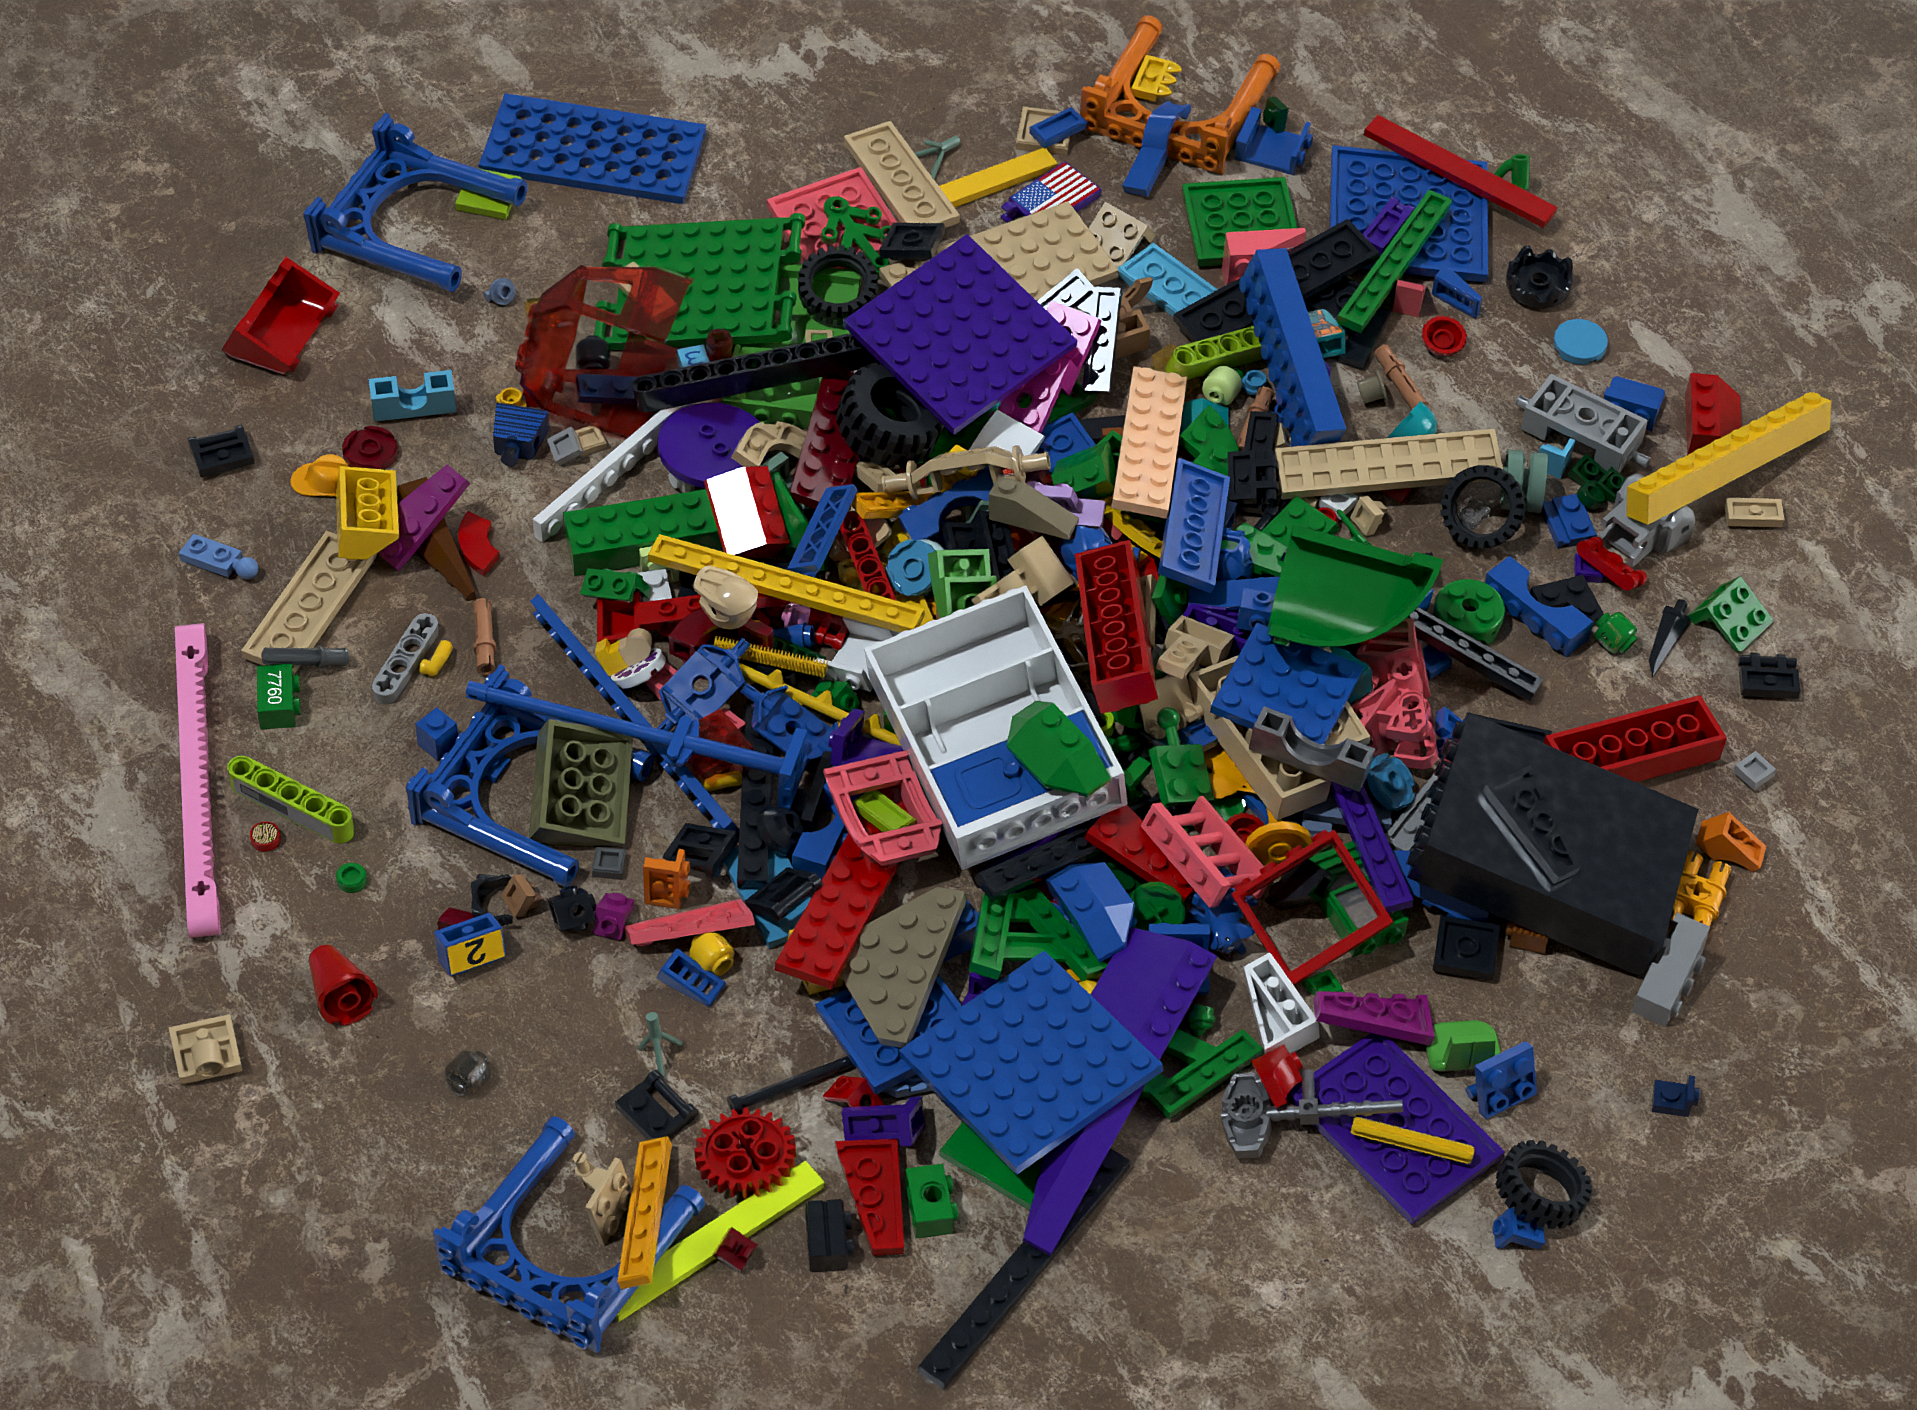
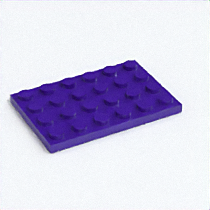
M1370 1033L1314 1072L1315 1098L1318 1100V1105L1332 1104V1102H1340L1341 1104L1348 1101L1358 1103L1365 1100H1371V1102L1403 1100V1112L1372 1114V1116L1356 1115V1117L1474 1147L1473 1159L1470 1164L1353 1135L1351 1127L1355 1117H1319V1124H1312L1411 1225L1504 1158L1505 1151L1389 1037ZM1302 1081L1295 1085L1287 1095V1099L1295 1106H1299V1099H1302Z

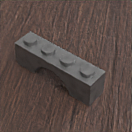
M1265 706L1253 726L1248 748L1360 792L1370 771L1375 748L1349 738L1336 745H1323L1313 742L1298 731L1291 716Z

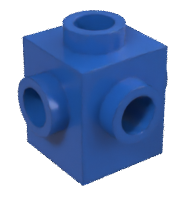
M1243 588L1236 628L1252 631L1256 623L1268 627L1275 594Z

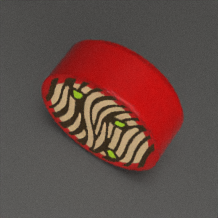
M267 821L254 825L250 830L252 846L262 852L275 849L281 841L277 825Z

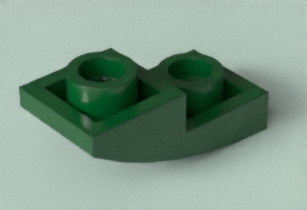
M1587 453L1567 474L1581 486L1586 482L1595 484L1604 493L1605 500L1615 503L1617 491L1621 489L1626 480L1612 466L1606 471Z

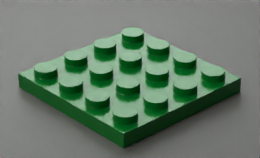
M1285 177L1182 184L1181 191L1197 267L1222 265L1226 232L1297 228Z

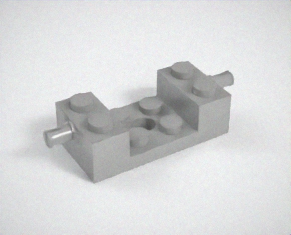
M1550 374L1531 400L1520 394L1515 401V405L1524 408L1521 424L1522 430L1545 441L1554 429L1596 449L1594 460L1606 471L1612 466L1620 473L1624 466L1631 461L1644 468H1647L1650 463L1651 457L1637 451L1643 442L1648 420L1553 374ZM1588 415L1592 419L1585 420L1582 419L1580 416Z

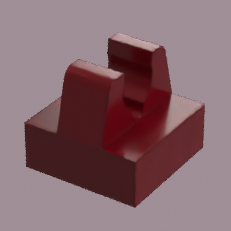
M730 1227L712 1256L739 1273L743 1270L758 1244L733 1227Z

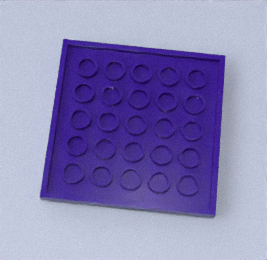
M968 234L848 316L843 322V326L953 435L1077 347L1078 341Z

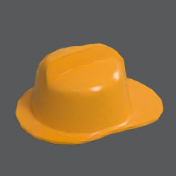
M325 454L313 463H307L295 470L290 479L291 487L295 492L304 496L336 497L339 466H349L340 456Z

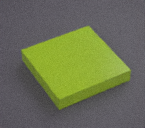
M484 170L509 179L518 178L522 180V177ZM464 188L461 189L455 202L456 210L504 220L507 219L512 208V204Z

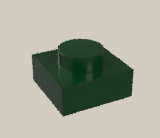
M1276 96L1268 97L1263 111V121L1275 132L1285 131L1289 108Z

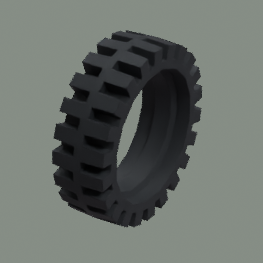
M834 245L827 247V252L820 248L817 250V255L814 253L810 254L808 260H805L802 268H800L798 292L804 309L807 308V313L811 316L815 314L816 320L822 321L825 318L826 324L832 325L833 320H837V325H843L844 319L877 297L878 277L874 265L872 266V261L869 257L865 259V254L861 251L856 254V250L853 247H849L848 251H845V245H839L838 250H834ZM840 266L852 269L860 274L864 280V289L858 298L846 303L836 304L822 300L813 292L812 281L817 273L830 267Z
M1477 465L1464 469L1448 482V486L1443 491L1444 495L1440 503L1442 505V510H1440L1441 516L1444 518L1443 523L1449 529L1452 537L1457 538V541L1475 548L1498 546L1513 537L1524 520L1526 503L1524 502V492L1520 488L1521 485L1514 479V476L1499 467ZM1478 479H1488L1499 484L1506 491L1510 501V512L1505 524L1497 531L1489 534H1477L1467 529L1460 521L1457 513V499L1461 490L1468 483Z
M1528 1140L1526 1144L1522 1141L1510 1149L1496 1173V1188L1500 1189V1197L1507 1198L1505 1201L1508 1208L1514 1206L1515 1210L1513 1213L1518 1217L1524 1214V1221L1528 1223L1536 1220V1226L1543 1228L1547 1224L1548 1229H1555L1557 1226L1559 1229H1563L1567 1225L1571 1226L1580 1217L1592 1196V1185H1589L1591 1179L1590 1176L1585 1175L1586 1169L1584 1166L1577 1167L1579 1161L1575 1157L1569 1159L1567 1157L1569 1152L1563 1149L1561 1153L1558 1152L1557 1145L1551 1143L1547 1147L1545 1141L1539 1140L1537 1144L1534 1140ZM1522 1167L1535 1168L1548 1173L1565 1188L1570 1200L1567 1202L1552 1201L1540 1196L1522 1180L1518 1169Z

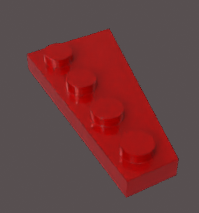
M1127 805L1103 814L1087 831L1085 840L1146 881L1163 882L1172 886L1181 894L1184 902L1195 892L1192 886L1142 829L1140 825L1143 821Z
M898 1139L835 1141V1150L871 1254H904Z

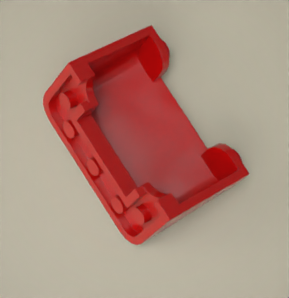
M285 256L275 274L270 278L246 315L237 324L221 351L232 358L283 375L287 371L293 373L301 361L297 356L325 315L331 318L339 306L335 301L340 292Z

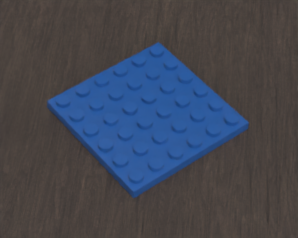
M1332 145L1329 228L1349 219L1363 234L1391 197L1399 199L1403 205L1407 206L1410 204L1416 207L1428 190L1434 191L1452 199L1451 207L1404 273L1435 277L1444 266H1447L1463 280L1487 281V199L1396 152ZM1467 160L1487 170V162ZM1377 260L1362 269L1371 270Z
M1045 951L1039 953L899 1050L900 1058L1016 1175L1163 1071V1064Z

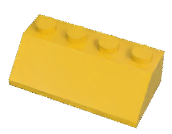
M339 466L336 489L338 558L367 560L399 538L396 471Z

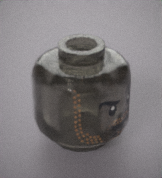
M463 1050L459 1052L445 1068V1083L447 1087L458 1096H472L476 1094L491 1077L488 1058L480 1051Z

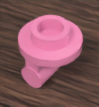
M796 603L787 605L781 617V620L784 621V627L804 622L808 625L810 608Z

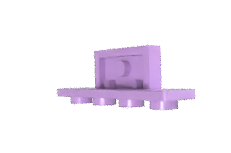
M1029 481L1027 483L1079 517L1077 526L1098 529L1103 526L1106 509L1105 501L1079 499L1072 487L1062 483L1055 484L1054 486L1043 485L1036 481Z

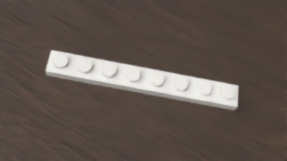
M691 404L660 410L533 518L534 537L543 543L551 535H555L560 527L564 525L563 512L580 510L587 504L594 502L601 492L607 487H611L626 471L631 470L643 456L652 452L658 444V435L663 423L673 413Z

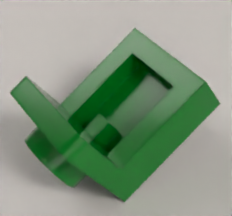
M823 680L811 694L813 697H818L824 691H830L833 706L848 713L853 708L857 709L860 706V702L849 682Z

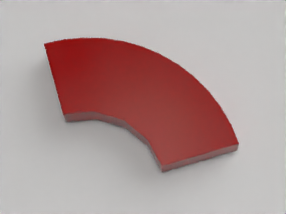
M467 511L459 526V546L467 564L477 573L485 576L500 558L499 551L491 546L488 540L492 524L491 521Z

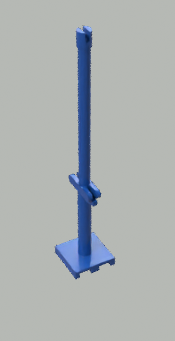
M469 681L466 688V698L482 702L488 701L669 746L667 749V764L670 767H683L690 757L696 754L779 775L778 806L788 810L792 806L806 768V762H803L807 752V745L804 744L807 730L800 728L795 729L785 758L700 738L699 721L693 720L691 724L689 716H682L679 719L675 732H670L492 688L490 685Z

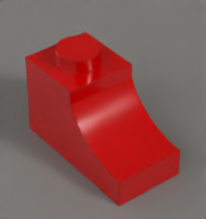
M1285 1045L1251 1061L1275 1108L1286 1104V1098L1290 1090L1297 1083L1303 1081L1298 1071L1303 1068V1065L1296 1052L1294 1051L1289 1054Z

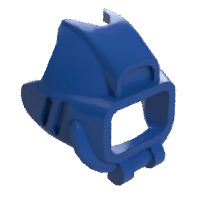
M1078 525L1074 539L1067 540L1062 538V558L1065 564L1073 571L1072 575L1078 581L1075 554L1111 545L1112 542L1102 527L1097 530Z
M1223 528L1222 540L1233 541L1239 544L1233 550L1220 548L1216 576L1220 581L1235 580L1240 576H1243L1245 579H1251L1253 576V561L1249 552L1250 543L1244 537L1245 532L1243 530L1233 531L1230 528Z

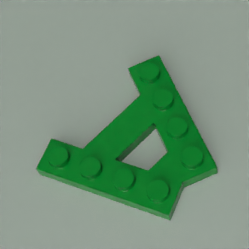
M1037 887L1015 894L1010 893L992 902L982 892L968 971L998 980L1003 960L1029 961L1042 951H1045L1056 962H1065L1082 981L1101 977L1108 964L1105 961L1098 962L1077 930ZM1029 922L1038 933L1008 932L1009 923Z
M1177 1029L1165 1052L1190 1065L1170 1079L1158 1074L1147 1082L1139 1098L1150 1099L1168 1119H1171L1231 1078L1233 1074H1237L1250 1065L1251 1061L1262 1056L1263 1048L1244 1029L1217 1047Z

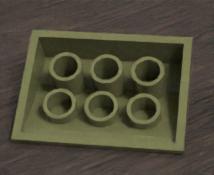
M548 719L539 730L537 738L529 838L536 842L556 846H624L633 737Z

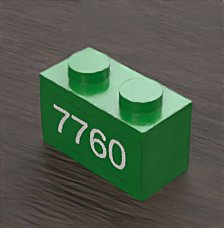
M292 664L257 666V713L260 730L296 727L295 716L301 715L300 698H295V693L300 692L299 675H294Z

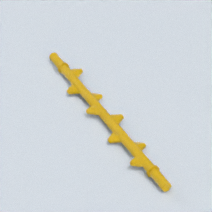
M739 663L746 684L747 682L749 685L757 683L770 690L787 685L783 681L782 672L778 669L770 675H765ZM787 685L788 688L785 694L800 705H805L836 719L838 727L841 720L849 715L848 712L833 706L832 695L828 690L818 697H813ZM874 714L867 720H864V733L881 741L901 746L896 734L881 727L879 715Z

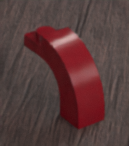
M712 607V611H713V613L716 615V611H715V609ZM701 608L683 618L669 635V654L688 661L702 645H713L716 636L717 640L720 636V641H722L723 637L724 641L727 638V641L731 639V641L734 640L735 642H739L741 638H744L745 641L752 644V648L755 644V648L759 645V649L761 646L762 650L766 647V651L769 648V652L773 648V628L763 622L754 621V612L743 626L736 629H723L713 624Z

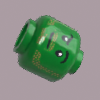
M1607 612L1595 624L1598 627L1595 632L1596 640L1611 654L1625 653L1638 639L1635 636L1637 633L1636 626L1621 612H1616L1612 615Z

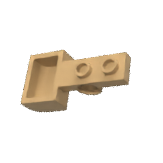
M1041 536L1007 559L1015 571L974 597L971 601L974 605H977L985 599L995 598L1011 589L1027 586L1040 607L1075 582L1045 538Z
M1181 615L1168 629L1163 645V651L1165 652L1158 659L1156 669L1183 679L1185 676L1189 677V674L1195 672L1199 665L1209 667L1225 661L1235 635Z

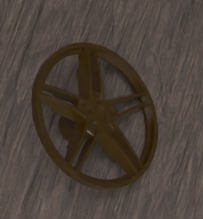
M1080 591L1061 592L1040 607L1035 601L1038 609L1053 604L1077 601L1066 620L1040 612L1072 673L1090 670L1083 614H1081L1080 618H1077L1082 607Z

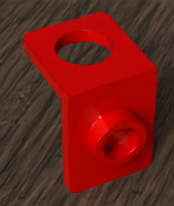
M840 1076L823 1095V1098L827 1101L847 1102L850 1107H860L861 1097L867 1094L871 1098V1106H883V1102L878 1094L875 1095L866 1078Z

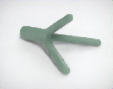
M953 136L941 143L925 140L924 144L932 148L915 152L917 157L935 152L938 153L930 174L933 179H935L944 153L960 145L958 136Z
M649 1012L646 1015L649 1033L638 1045V1049L643 1050L651 1040L653 1041L657 1069L665 1079L660 1040L662 1038L679 1047L683 1043L661 1031L658 1014L656 1012Z

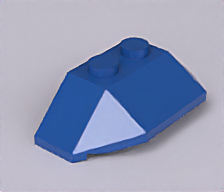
M1105 862L1068 865L1057 873L1042 879L1046 888L1099 963L1126 948L1127 935L1131 926L1135 904Z

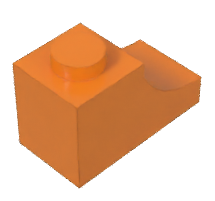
M1730 812L1702 821L1695 843L1714 861H1732L1742 865L1751 872L1761 868L1767 847Z

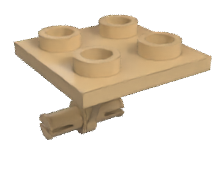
M578 1152L573 1157L576 1164V1176L582 1180L584 1188L587 1187V1189L595 1191L585 1208L599 1244L605 1246L610 1236L614 1235L617 1231L619 1221L624 1212L629 1209L632 1189L621 1159L614 1158L608 1170L594 1167L587 1160L585 1153Z

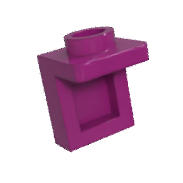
M606 893L596 906L593 934L621 940L624 935L625 922L634 909L635 899L626 898L621 893Z

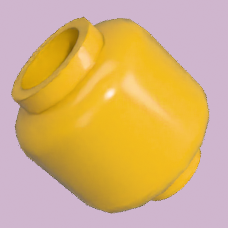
M719 932L702 933L693 938L689 957L695 960L702 969L712 972L716 976H721L732 967L734 949Z

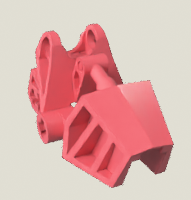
M1405 618L1389 631L1370 639L1369 644L1360 646L1356 653V658L1370 666L1373 674V690L1354 701L1355 704L1351 705L1356 714L1363 716L1360 721L1371 736L1369 746L1375 748L1373 758L1394 750L1393 757L1400 759L1406 767L1429 769L1438 761L1436 736L1433 729L1435 720L1430 704L1426 699L1431 697L1423 649L1421 642H1418L1416 638L1413 618ZM1420 747H1426V756L1422 757Z

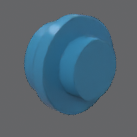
M1259 370L1247 372L1242 379V389L1250 395H1256L1260 387L1262 389L1263 386H1269L1266 375Z

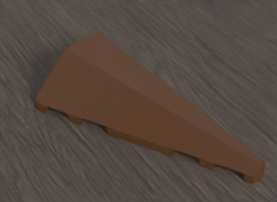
M427 477L400 484L397 487V504L427 481ZM443 517L416 550V553L435 572L438 570L451 587L455 586L463 594L466 601L476 599L474 587Z

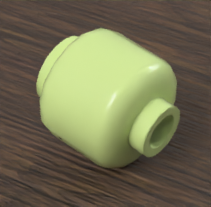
M1227 366L1216 367L1203 382V394L1207 400L1227 406L1232 403L1241 391L1242 380L1234 369Z

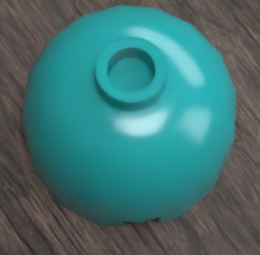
M1420 401L1387 438L1435 434L1437 431L1436 417Z

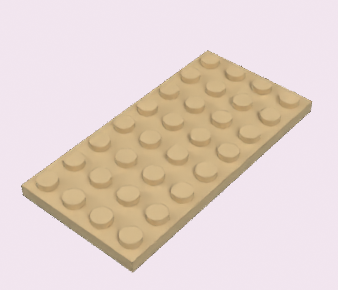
M1069 201L970 236L1036 301L1076 268L1080 270L1093 286L1118 278V268ZM955 242L938 247L934 257ZM904 259L880 268L879 276L889 289L927 261Z

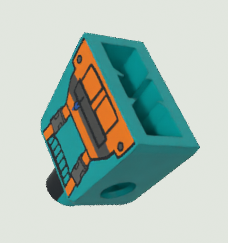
M1306 307L1322 357L1327 358L1345 353L1344 329L1336 323L1337 321L1327 310L1320 309L1310 312Z

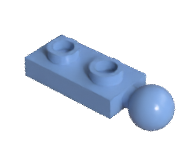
M196 534L191 536L178 553L180 561L225 577H229L234 570H236L240 578L246 580L254 578L258 573L257 562L251 557H243L241 550Z

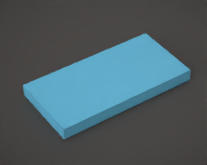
M1151 243L1118 267V277L1130 286L1137 279L1153 278L1152 287L1145 297L1172 317H1174V313L1218 290L1154 243Z

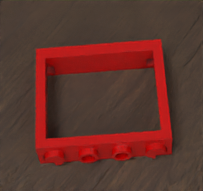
M1325 829L1310 838L1313 843L1303 849L1300 845L1291 849L1285 854L1286 860L1278 865L1275 861L1267 864L1259 870L1261 873L1259 877L1252 881L1249 877L1243 879L1234 886L1236 891L1231 893L1232 898L1267 953L1272 954L1294 986L1393 925V920L1335 830L1328 833ZM1332 845L1377 918L1290 971L1245 899Z

